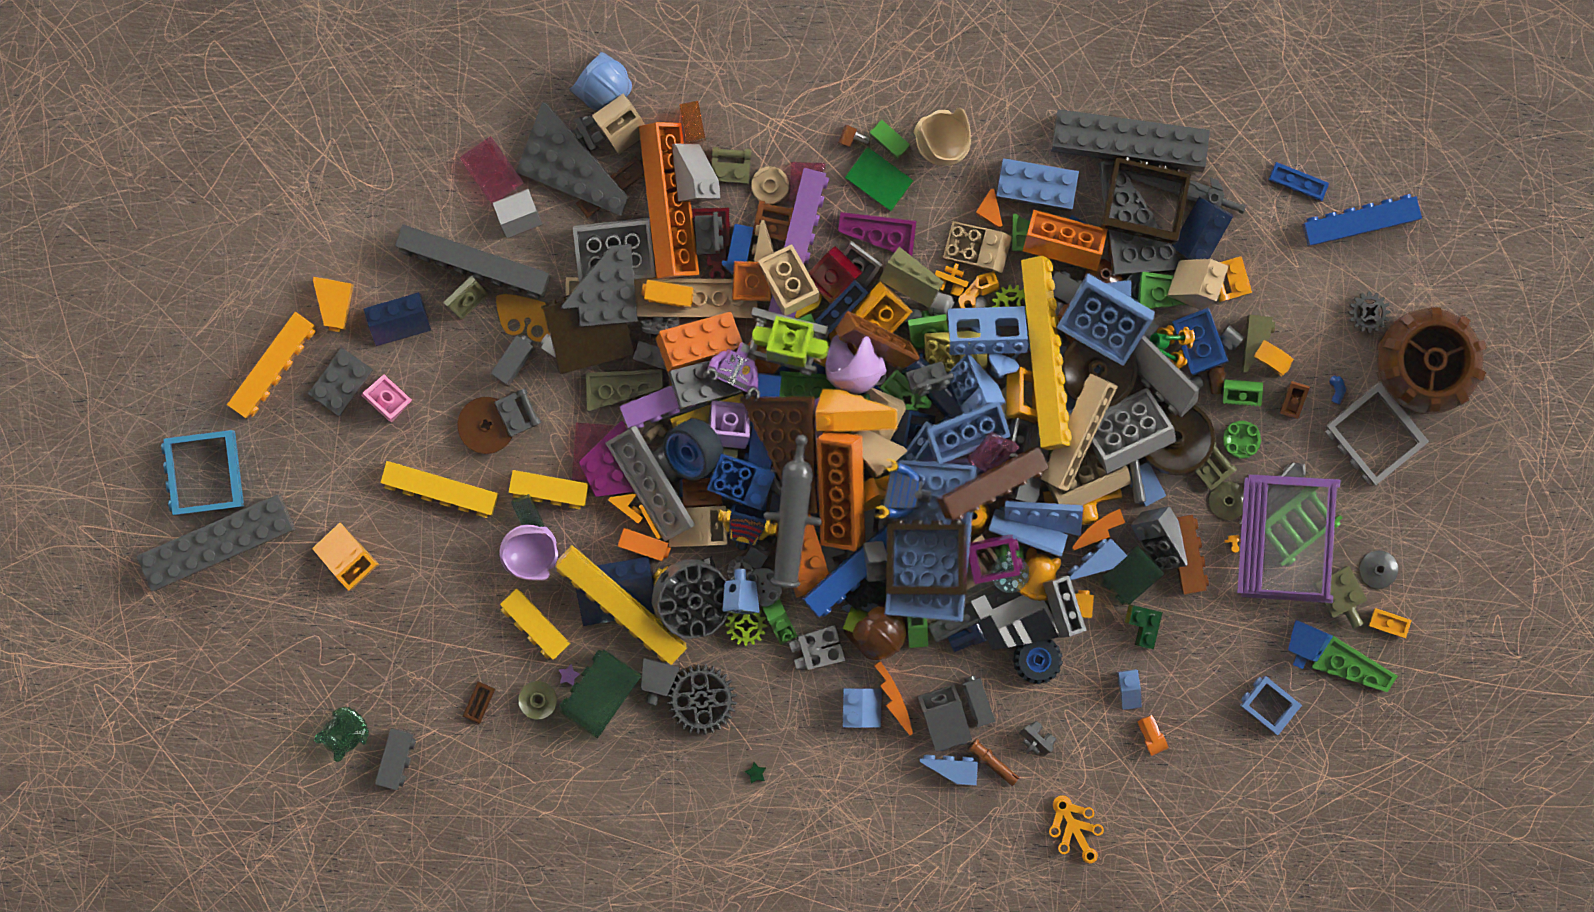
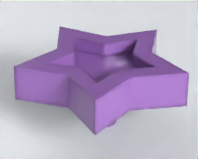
M572 664L567 669H559L562 675L560 683L568 682L574 686L575 678L580 673L574 671Z

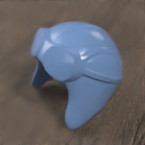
M599 52V55L588 64L574 86L569 88V90L588 107L599 111L621 94L627 97L631 92L632 82L628 78L625 67L620 62L603 52Z

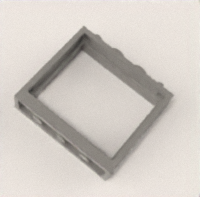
M1381 382L1374 385L1324 426L1327 429L1325 432L1331 440L1335 439L1339 444L1337 447L1343 455L1347 454L1351 458L1350 464L1356 470L1360 469L1364 474L1362 475L1364 481L1373 486L1381 482L1429 442L1400 405L1389 395ZM1374 394L1380 397L1417 443L1378 476L1374 475L1335 427Z

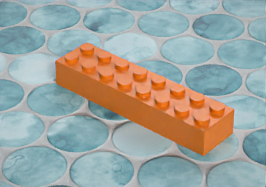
M655 122L639 126L657 279L685 278L699 275L691 202L678 201L672 144H684L681 123Z

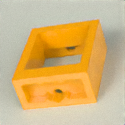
M647 280V284L642 286L641 295L644 296L647 302L691 309L694 288Z
M1019 367L1018 371L1007 374L1006 416L1038 424L1033 371L1026 370L1025 367ZM1023 380L1032 383V408L1023 405Z

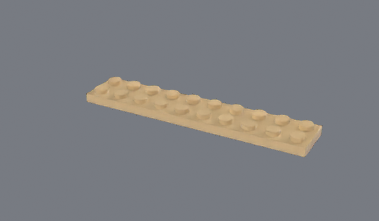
M566 277V296L570 295L579 285L578 277ZM634 279L637 317L709 318L731 312L733 318H753L751 315L753 307L757 308V301L732 300L733 279ZM647 280L693 287L694 294L691 309L647 302L644 296L641 295L642 286L647 284Z

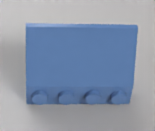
M1087 274L1058 323L1057 328L1124 366L1153 321L1155 312L1092 275Z

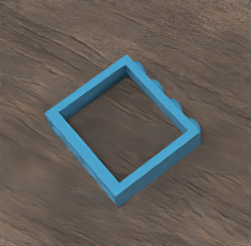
M234 430L163 439L164 443H161L162 454L166 456V462L163 463L165 474L168 473L166 490L167 493L170 492L171 500H168V508L173 515L244 507ZM225 437L233 502L179 508L171 444Z

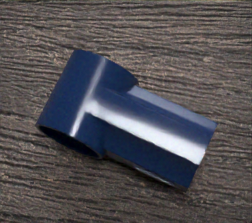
M978 623L948 637L954 652L987 641Z

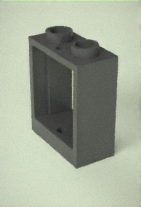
M524 335L521 338L516 336L491 374L510 386L535 350V347L532 346L534 342Z

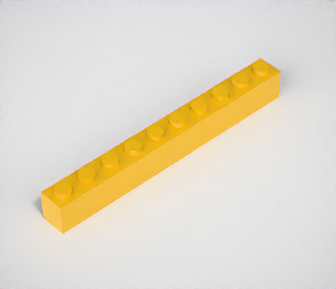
M1038 256L1021 260L1040 444L1041 448L1053 450L1069 447L1071 433L1067 423L1069 421V414L1065 404L1067 402V395L1064 392L1063 386L1065 383L1061 367L1063 358L1059 349L1061 339L1057 330L1059 321L1056 317L1055 309L1057 308V302L1053 293L1055 289L1051 274L1053 265L1050 259Z

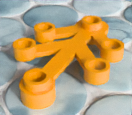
M1060 795L1056 797L1053 801V809L1056 814L1053 824L1049 828V834L1052 837H1058L1061 833L1059 826L1063 815L1067 821L1062 842L1058 845L1059 852L1067 854L1070 851L1069 843L1073 832L1083 850L1082 859L1086 863H1094L1098 858V854L1093 848L1089 847L1080 829L1100 836L1103 834L1104 828L1100 824L1094 825L1074 819L1071 812L1083 814L1087 819H1091L1094 816V810L1091 807L1084 808L1072 804L1067 796ZM1060 802L1066 803L1064 809L1059 808ZM1087 809L1092 811L1091 816L1085 815ZM1096 826L1101 827L1100 833L1094 832ZM1053 828L1058 829V833L1056 835H1053L1051 833V830ZM1067 845L1068 848L1067 851L1062 852L1060 847ZM1089 852L1094 855L1090 860L1086 857Z

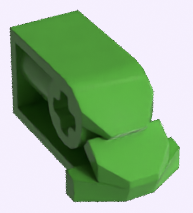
M898 370L880 387L886 394L901 399L904 403V397L909 398L912 396L907 378ZM916 394L911 398L912 404L905 405L906 410L919 411V409H930L932 402L925 395L919 397Z

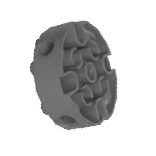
M685 559L670 565L660 574L653 587L652 605L656 617L671 633L684 639L705 637L714 633L724 624L729 612L723 611L724 587L727 580L713 566L701 560Z

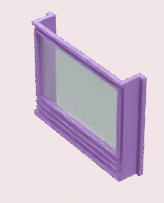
M1250 474L1248 478H1245L1238 593H1241V597L1333 603V595H1330L1336 494L1337 487L1340 488L1341 480Z

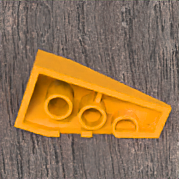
M822 389L816 408V431L897 429L896 409L847 393L848 391L842 389Z

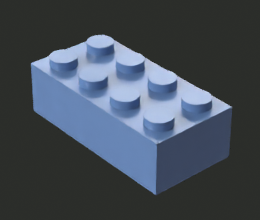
M1003 158L996 198L1071 211L1073 209L1079 171Z

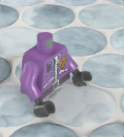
M742 342L737 352L727 349L714 356L709 363L707 371L703 373L704 378L710 375V382L718 378L746 392L749 390L745 396L746 399H749L752 394L755 398L754 401H756L760 395L757 390L758 374L755 361L747 358L751 347Z

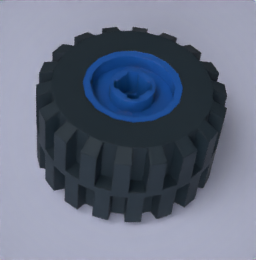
M1051 639L1018 645L1013 653L1014 669L1027 682L1035 684L1047 683L1060 672V667L1063 663L1061 657L1063 656L1059 646Z

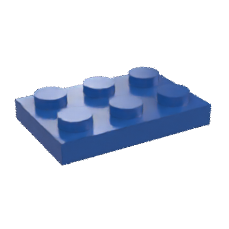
M1209 308L1172 321L1177 335L1184 327L1194 331L1195 341L1192 348L1181 345L1192 375L1229 362Z

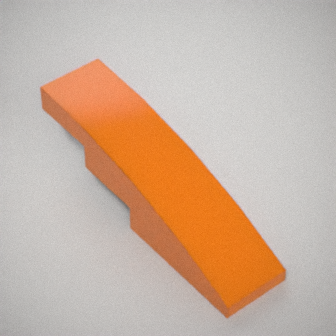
M879 661L874 666L885 679L880 686L891 699L886 706L907 733L912 735L913 731L902 696L892 677L881 661Z

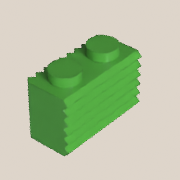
M1224 379V404H1246L1247 406L1254 405L1255 407L1262 405L1263 382Z

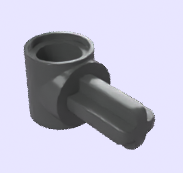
M1230 325L1220 335L1225 353L1229 349L1235 350L1244 338Z

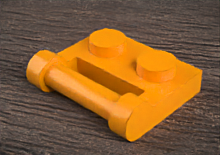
M1242 256L1220 262L1228 266L1226 276L1231 293L1226 294L1224 284H1222L1218 297L1219 302L1252 293Z

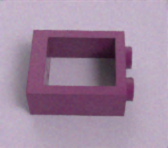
M1013 534L970 543L969 560L975 584L1020 575L1023 563L1021 557L1017 558L1016 551L1019 550L1018 540L1013 539ZM1009 543L1014 569L982 575L976 550Z

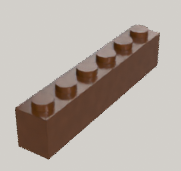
M1031 447L936 498L945 520L958 521L968 511L971 513L980 509L979 505L983 503L989 504L996 500V496L1010 493L1012 491L1011 488L1016 485L1017 487L1028 483L1027 479L1043 475V471L1049 467L1040 447Z

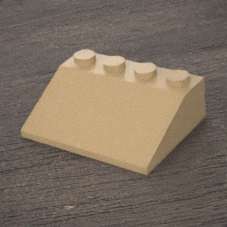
M1092 447L1088 448L1068 491L1045 481L1056 504L1084 505L1132 484L1126 465L1107 474Z

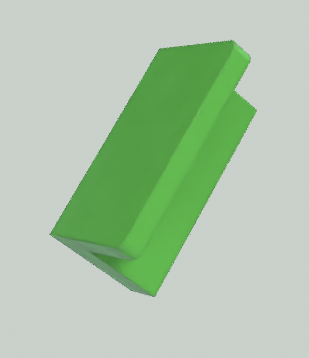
M883 120L869 132V135L897 160L910 146L906 140Z

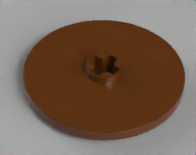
M479 397L467 403L460 412L457 423L459 436L462 442L474 452L480 454L496 453L505 448L512 439V437H509L494 404L499 399ZM484 420H486L487 423L491 422L492 425L489 426L490 430L481 428Z

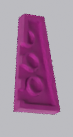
M840 212L838 232L894 253L898 247H901L909 255H913L916 230L915 220Z

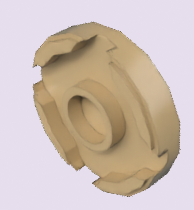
M767 166L759 169L754 174L751 181V190L758 201L762 200L767 204L774 205L786 197L789 191V181L781 169Z

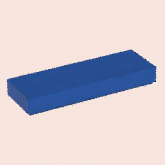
M1275 162L1268 179L1271 182L1319 201H1323L1329 185L1326 181Z

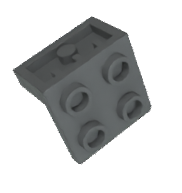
M713 212V215L695 216L697 255L720 254V249H724L723 236H719V230H723L722 217H718L717 212Z
M942 361L905 373L912 396L918 394L919 397L929 394V391L935 388L937 391L947 388V385L953 379V374L947 375Z

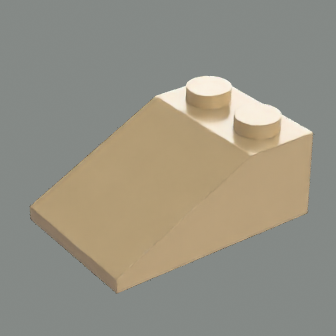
M792 244L758 260L767 284L783 315L788 316L819 300V291Z

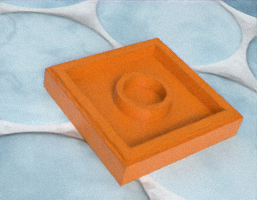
M734 261L732 300L771 301V290L758 262Z

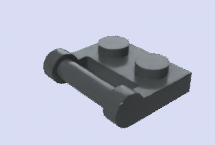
M526 388L494 402L509 437L542 423L540 418H537L526 395L528 394ZM520 398L530 419L528 423H525L515 399Z

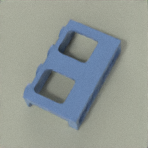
M1025 306L948 309L950 355L1027 353L1028 337ZM995 326H1019V336L998 337ZM980 327V337L959 338L957 336V328Z

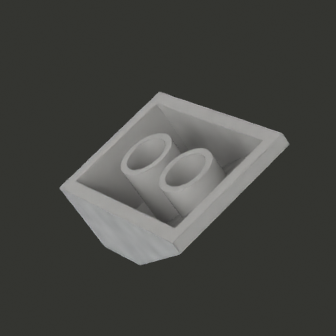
M672 144L678 201L703 202L719 199L720 186L718 178L700 144Z

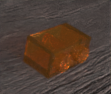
M693 101L679 104L687 144L706 141L699 102Z

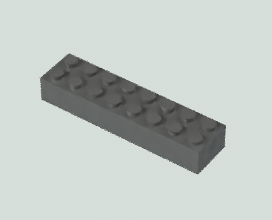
M1058 109L1055 117L1051 152L1108 160L1128 157L1133 162L1146 161L1152 166L1163 165L1168 168L1203 172L1206 167L1210 130Z
M402 224L395 244L399 249L398 252L410 257L412 254H415L419 260L430 263V260L436 261L435 264L446 269L451 266L454 267L453 270L464 275L467 272L472 273V277L478 280L490 279L491 284L502 287L503 284L508 285L509 290L521 293V290L526 291V295L535 299H539V296H545L551 275L547 272Z
M275 495L136 557L151 591H157L295 531L296 528L282 496Z

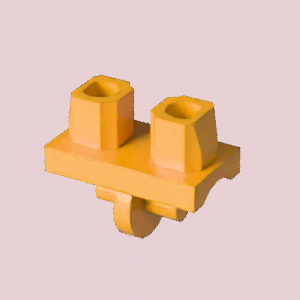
M955 263L954 268L946 266L944 271L951 273V275L936 270L935 275L944 282L940 290L943 291L946 282L953 284L950 294L960 297L969 282L954 277L955 275L963 277L964 272L957 270L959 264Z

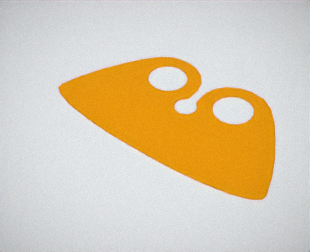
M499 294L496 296L499 319L507 334L519 335L525 328V318L531 319V323L527 327V335L531 340L541 342L544 336L549 334L544 311L541 306L546 305L545 302L509 294ZM516 319L519 321L520 328L517 331H511L508 328L510 320ZM539 325L543 328L544 332L541 337H534L531 330L534 326Z

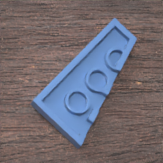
M1005 501L1006 520L1081 536L1083 505Z

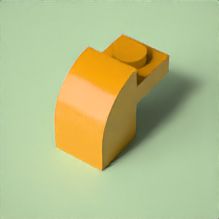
M1265 340L1254 355L1259 362L1271 368L1275 374L1281 377L1289 371L1294 360L1287 353Z
M890 474L876 480L870 478L864 482V512L881 506V500L886 498Z

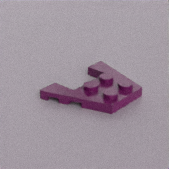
M623 420L578 462L595 497L635 492L606 445L607 441L627 431Z

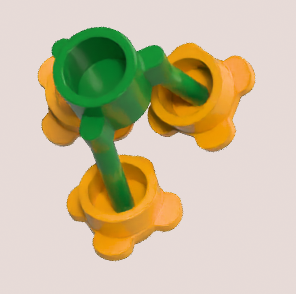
M1173 326L1159 327L1157 333L1152 334L1149 341L1178 369L1182 368L1187 364L1183 350L1169 354L1163 349L1167 348L1169 344H1174L1176 340L1179 341L1180 345L1192 348L1195 341L1194 331L1184 327L1183 330H1180L1178 336H1174Z

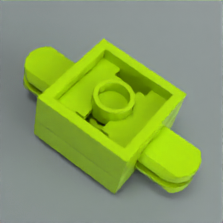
M776 316L772 329L757 326L753 330L754 344L767 347V360L805 368L808 357L824 359L828 355L827 342L813 338L814 324Z

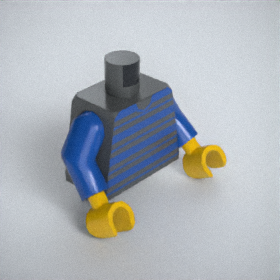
M887 458L886 460L891 462V466L889 468L883 466L885 470L890 471L884 506L875 508L882 510V514L875 515V517L901 518L911 514L914 509H918L920 501L930 503L932 492L922 490L923 482L919 481V475L910 467Z

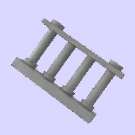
M753 307L751 314L756 322L755 328L757 326L763 327L766 325V322L774 324L776 316L812 323ZM812 323L814 324L813 338H827L829 333L828 327ZM752 336L751 349L747 358L753 361L759 359L800 370L801 374L811 376V373L817 374L816 367L812 366L813 357L807 358L805 368L767 360V354L756 351L758 345L754 344Z

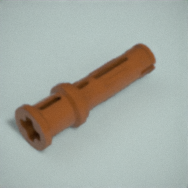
M978 738L967 748L966 752H971L979 759L980 763H985L1011 786L1020 778L993 755L991 749H987L979 743Z

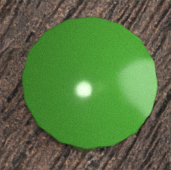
M1236 421L1230 424L1224 432V447L1233 457L1240 459L1249 458L1260 448L1261 435L1258 427L1247 421Z

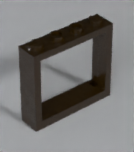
M1128 157L1116 158L1113 162L1100 228L1175 245L1179 239L1191 175L1186 174L1187 172H1183L1181 169L1173 171L1168 170V167L1163 165L1151 166L1146 161L1133 162ZM1119 169L1181 183L1172 231L1109 218Z
M893 520V524H887L886 594L967 595V525L962 524V520H950V524H943V520H931V524H924V520H912V524H904V520ZM895 530H958V586H894Z

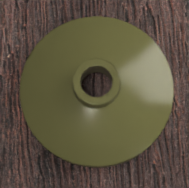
M1234 482L1220 483L1209 495L1211 511L1217 517L1224 520H1232L1239 517L1243 513L1244 490ZM1227 497H1230L1232 499L1231 504H1227L1225 502V499Z
M530 682L523 687L519 694L520 709L531 719H544L551 715L556 708V693L545 682ZM535 697H541L542 702L540 704H537L535 702Z

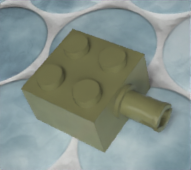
M1345 566L1331 574L1330 595H1333V603H1322L1330 618H1334L1342 613L1346 614L1352 629L1363 624L1355 608H1357V605L1367 601V598L1350 566ZM1323 578L1313 583L1315 590L1319 594H1322Z

